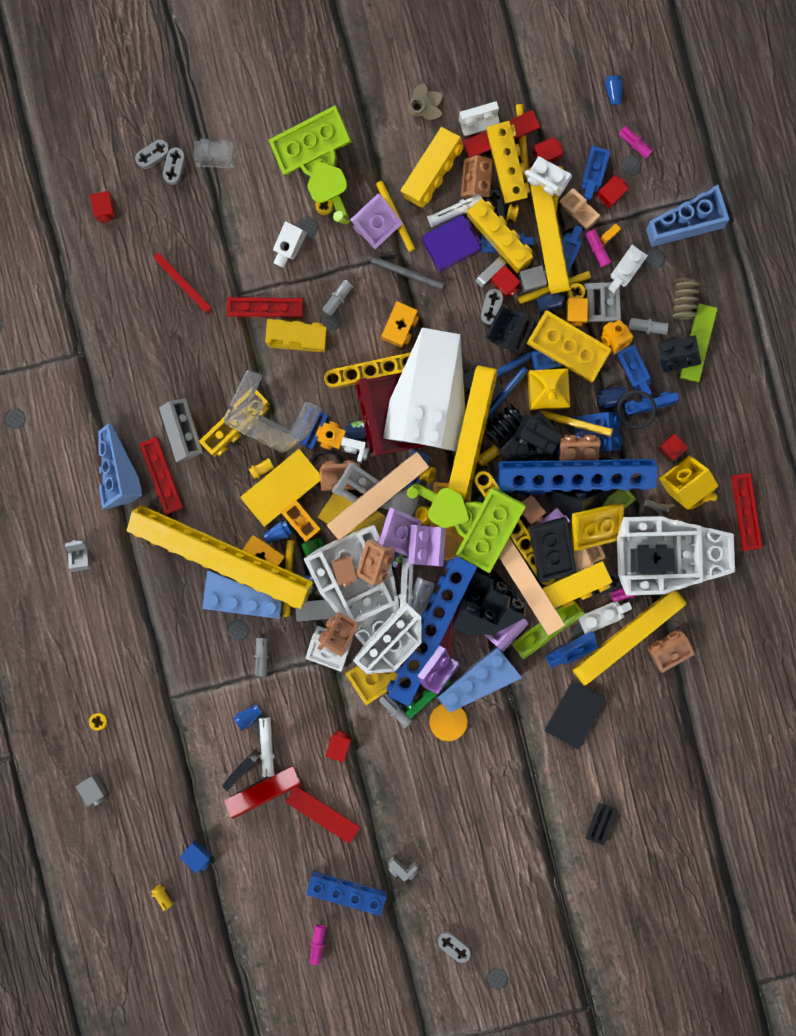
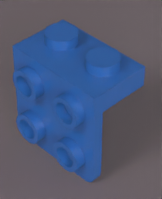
M604 412L576 416L574 418L613 429L612 436L610 437L574 427L575 436L580 434L583 438L585 435L599 437L601 441L599 452L621 451L622 437L619 434L620 419L617 413Z

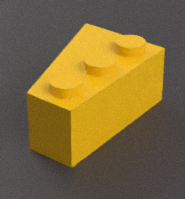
M267 319L265 343L269 348L314 352L326 351L327 327H324L322 323H312L310 325L304 324L301 321L288 322L278 319Z

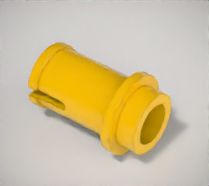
M493 444L485 452L479 454L477 463L481 467H487L491 460L500 455L498 448Z
M267 458L255 466L251 465L249 471L254 479H259V476L274 469L270 459Z
M161 884L151 890V896L156 898L163 911L174 904L165 892V887H162Z

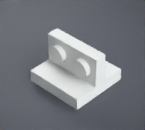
M317 626L311 638L305 659L342 671L353 638L345 654L340 657L326 647L322 650L317 649L320 643L318 638L323 631H326L325 628Z

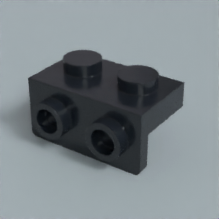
M502 304L485 338L495 346L512 350L529 316L523 312L511 310L508 306Z
M696 335L658 343L663 372L702 364Z

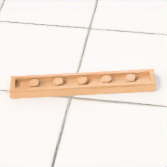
M415 452L331 520L327 527L340 540L429 468V466L418 452Z
M509 537L499 558L544 630L550 636L564 627L565 624Z

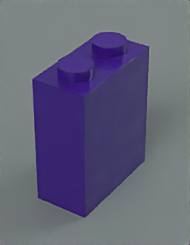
M463 215L422 236V242L439 274L480 252L481 241L477 235H473L471 231L472 225L469 219H465Z

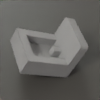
M73 540L70 543H65V548L68 551L70 572L90 569L89 548L83 540Z
M394 856L388 861V870L395 877L399 876L404 882L408 878L411 880L418 873V864L416 862L406 869Z

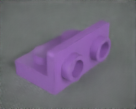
M439 646L417 677L423 687L435 694H439L459 667V663L449 657L445 648Z

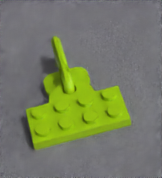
M335 105L269 139V143L283 175L286 176L301 168L304 173L310 176L308 189L313 200L318 203H324L331 199L336 209L333 215L334 221L347 225L350 223V218L340 197V194L347 188V181L342 170L335 166L337 162L336 150L351 143L352 140L339 109Z
M414 483L407 490L409 498H416L420 495L433 502L428 511V517L433 523L442 528L455 526L457 532L464 538L456 555L488 573L491 572L526 507L525 504L494 487H491L483 503L477 501L464 503L463 496L451 488H442L437 494L418 483Z

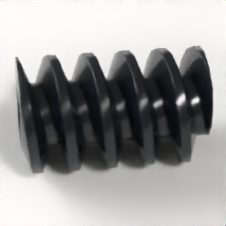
M510 403L511 409L504 408L505 414L502 412L498 413L499 419L493 417V424L490 422L486 423L488 429L485 428L484 433L492 442L500 444L498 437L506 439L504 432L512 434L510 427L517 429L516 422L521 423L522 415L513 404Z

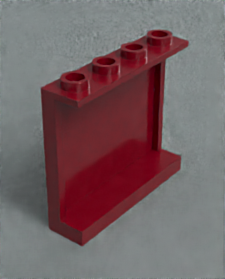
M402 373L371 379L361 378L354 382L371 457L427 447V445L383 439L389 402Z

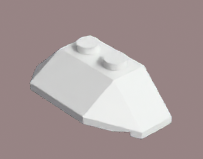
M406 603L393 613L368 639L353 661L367 674L395 672L421 644V616Z

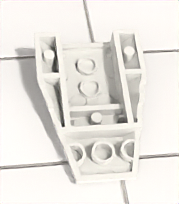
M422 328L391 396L383 439L405 441L457 452L466 412L460 334Z
M662 516L623 517L617 535L618 576L626 595L666 594L670 591L735 572L734 534L688 524ZM667 544V548H674L675 572H631L630 549H636L637 545H649V548H655V545Z
M374 525L353 531L340 540L337 539L320 547L304 558L322 597L336 613L341 612L359 624L354 635L363 645L393 613L400 609L392 565H390L389 575L384 583L373 586L356 576L357 580L353 581L352 585L342 587V584L338 585L336 582L331 560L349 555L356 574L366 541L373 540L379 543L380 537Z

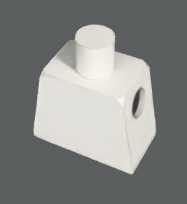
M285 221L273 248L274 251L278 252L273 263L284 268L288 258L294 260L307 232ZM289 244V249L285 251V245Z

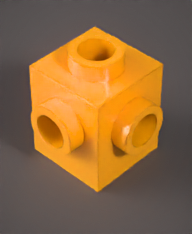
M620 319L614 323L609 322L606 324L601 335L603 344L610 347L614 355L629 347L634 337L630 333L629 328Z
M332 421L329 424L324 422L323 426H319L316 433L317 441L321 443L320 446L331 450L332 447L340 450L342 439L346 435V431L340 429V425ZM333 433L332 438H327V435Z

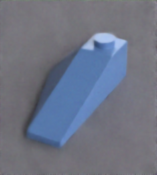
M107 424L98 431L99 455L102 456V465L99 467V473H102L103 485H99V492L103 509L129 504L142 496L139 477L112 424Z

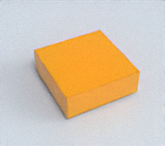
M614 224L600 238L602 244H607L619 233L621 228L617 224Z

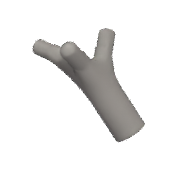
M646 499L643 505L655 510L662 517H664L662 511L669 512L670 508L675 507L674 504H660Z

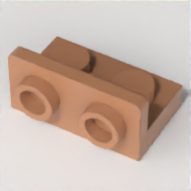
M479 155L464 159L461 197L490 196L492 159Z
M566 435L565 438L560 439L559 460H599V446H601L599 437L585 435L584 438H577L575 435Z
M354 460L344 461L343 464H336V461L325 462L319 469L321 491H332L349 463H353L359 468L361 467L360 463H355ZM348 484L344 487L346 490H356Z
M367 540L356 576L373 586L384 583L388 578V571L394 560L395 548H385L373 540Z
M341 612L337 613L334 617L331 616L326 622V631H323L318 638L320 643L317 649L322 650L326 647L342 657L359 624Z
M680 629L670 632L664 638L653 642L647 647L661 673L695 655L688 638Z

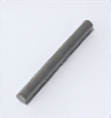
M373 256L371 260L372 264L437 289H443L444 283L376 256Z

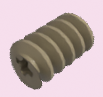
M677 278L676 280L679 283L676 284L678 291L675 292V296L678 298L674 300V303L678 306L673 308V311L676 313L672 317L679 320H690L691 317L697 316V313L692 312V309L698 308L693 302L699 301V298L694 297V294L700 293L695 287L700 286L701 283L694 279Z

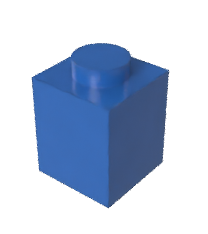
M194 840L179 858L197 874L200 869L204 871L211 864L209 859L212 855Z

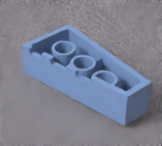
M719 185L649 221L646 231L651 247L725 228L729 217Z
M207 570L202 609L281 618L283 601L273 599L270 595L258 592L248 585L240 584L232 578L222 576L212 570Z
M493 648L436 697L448 712H452L522 677L498 648Z

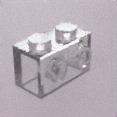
M209 139L194 141V162L196 166L235 168V147L233 142L221 139L219 142H211Z

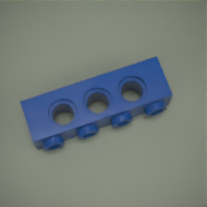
M316 871L312 872L306 893L308 896L381 916L386 900V891Z

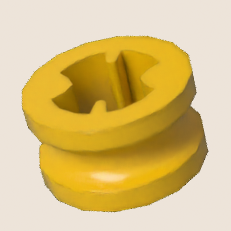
M331 199L326 201L328 202L327 210L324 208L321 210L320 203L316 202V210L319 214L325 216L332 212L333 205Z
M509 204L506 221L511 219L514 223L516 222L519 205L514 207L512 204Z
M579 283L572 284L570 290L567 291L568 298H583L585 295V288ZM571 289H580L579 293H581V296L576 295V297H574L572 295L573 292H571Z
M429 466L419 475L420 481H426V483L431 484L436 477V468H430Z
M102 713L93 714L89 719V726L93 730H102L107 725V718ZM97 716L101 717L100 720L103 721V725H99V727H96V723L93 722L94 718L97 719Z

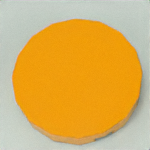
M439 704L430 715L429 725L437 738L443 741H453L464 734L468 720L462 708L448 712L442 704Z

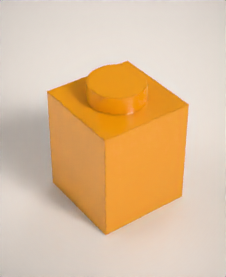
M568 298L566 301V322L576 328L582 327V324L585 325L587 322L588 298Z

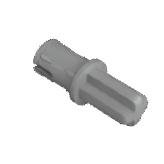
M343 280L335 293H331L332 297L322 309L327 315L331 316L338 306L344 303V298L353 288L352 284Z
M631 318L629 329L645 331L646 334L651 332L666 335L668 323L652 321V319Z
M256 638V655H254L256 657V676H266L267 658H269L267 656L268 638Z
M387 693L379 699L380 703L391 713L390 716H394L404 728L412 722L413 719L401 708L402 705H398L392 698L388 697Z

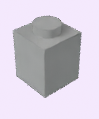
M542 265L520 271L518 274L523 294L541 289L547 285L546 270H543Z
M97 774L75 786L87 806L92 803L94 806L105 800L103 797L108 793Z

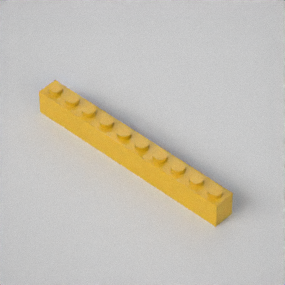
M139 505L131 513L127 531L134 536L146 539L151 544L159 545L171 553H177L189 561L197 562L204 568L217 571L220 575L228 576L240 584L254 588L258 592L268 594L273 599L288 603L291 607L301 609L307 602L313 585L312 581L145 506Z

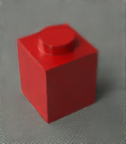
M552 137L534 145L532 152L536 160L538 157H541L553 163L561 159L564 149L561 142H557L556 137Z
M615 175L598 191L596 196L610 209L626 194L629 188L621 177L618 178Z
M109 191L90 194L93 215L98 222L107 223L112 221L113 218H117L113 198Z
M505 265L490 279V283L502 292L504 298L508 295L512 297L519 290L520 281Z
M673 434L657 449L669 462H672L688 447L676 434Z
M339 730L337 733L333 732L325 757L344 762L351 741V737H348L349 734Z

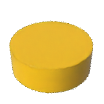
M421 506L416 510L415 518L422 521L421 526H428L432 522L428 517L429 507Z

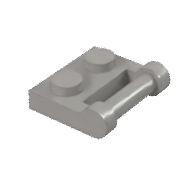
M612 282L584 284L588 298L586 323L616 322L619 319L621 320L620 286L614 293L608 289ZM594 290H599L600 315H595Z
M349 463L338 483L334 485L332 492L354 503L359 498L344 489L346 484L365 494L379 480L355 464Z

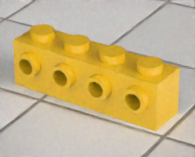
M506 121L486 127L504 204L528 198L527 194L530 193L528 182H524L522 176L525 174L524 165L519 163L518 159L521 152L519 145L515 144L513 138L516 136L514 124L510 125V122Z
M443 127L440 128L400 190L404 199L421 208H424L425 204L431 201L434 190L441 185L443 176L446 172L450 171L454 159L463 150V142L460 136Z
M479 200L467 211L468 219L514 271L519 273L532 261V250L527 244L523 245L519 241L520 237L514 230L510 231L506 226V220L501 215L498 217L494 213L495 209L489 201Z
M254 388L199 442L214 457L216 455L221 456L228 449L226 446L231 441L234 443L241 437V431L245 428L248 430L255 423L254 419L258 415L263 416L269 410L268 406L270 403Z
M602 561L542 588L557 612L556 607L563 605L566 608L575 604L574 599L581 597L584 600L593 596L591 592L599 589V592L611 588L609 584L612 583V580Z

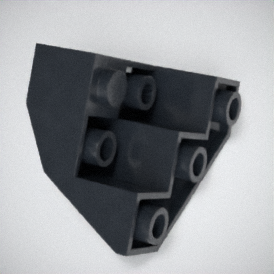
M608 457L599 458V460H612ZM554 458L546 459V461H560ZM577 474V475H575L573 478H574V479H578V478H580L582 475ZM595 474L592 478H599L601 474ZM556 475L554 479H560L562 475ZM573 489L569 492L553 490L548 492L551 501L566 517L571 519L573 513L602 507L610 491H603L601 489H592L591 491Z
M477 567L457 607L452 628L468 635H494L524 619L526 605L495 570L492 569L488 573Z

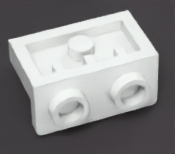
M497 101L460 112L459 122L465 137L484 132L486 127L500 123Z
M541 157L537 158L530 171L526 170L525 172L528 178L527 181L536 187L538 185L544 187L543 190L552 196L554 193L560 196L572 178L570 173Z
M343 437L341 446L345 448V452L356 454L358 451L357 462L362 464L363 460L366 461L369 453L366 443Z

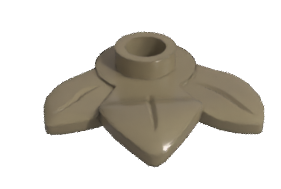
M425 83L418 85L413 91V98L408 103L409 113L415 117L422 116L426 120L440 118L442 112L437 107L441 103L443 94L436 91L428 92ZM419 105L421 108L420 110H415L414 106Z

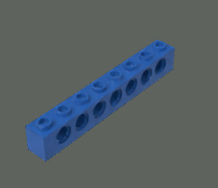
M654 459L499 462L498 483L500 491L508 493L515 490H523L524 492H533L534 490L545 492L562 490L569 492L573 489H581L582 491L621 489L627 491L631 488L649 490L650 488H656L658 466ZM635 473H639V474H640L638 477L632 478V475H633V474H635ZM577 474L582 475V476H581L580 478H578V479H574V478H573V477H574L575 475H577ZM595 474H601L599 478H592ZM614 474H620L618 478H612ZM518 475L523 476L520 480L514 479ZM537 475L543 476L541 479H534ZM562 475L560 479H554V476Z
M457 556L448 560L445 567L448 570L445 576L441 575L437 583L439 589L436 594L433 593L428 602L431 605L428 611L424 610L421 616V642L427 644V649L424 652H419L415 649L394 672L397 675L394 681L390 680L386 688L389 691L388 697L407 706H410L421 683L417 676L437 650L477 566ZM454 572H458L461 575V579L457 583H453L450 579ZM445 590H451V599L444 600L442 593ZM437 607L444 609V614L441 617H435L433 614ZM428 625H434L436 628L435 632L431 635L425 633V628ZM417 660L419 662L418 667L410 669L408 667L409 661ZM408 677L410 684L408 686H401L399 683L401 678Z

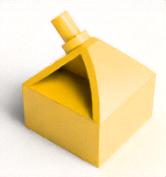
M568 368L529 370L527 373L529 411L564 410L570 407Z
M690 455L659 478L667 493L688 510L696 508L704 502L716 501L717 494L713 492L718 487V484L712 473Z

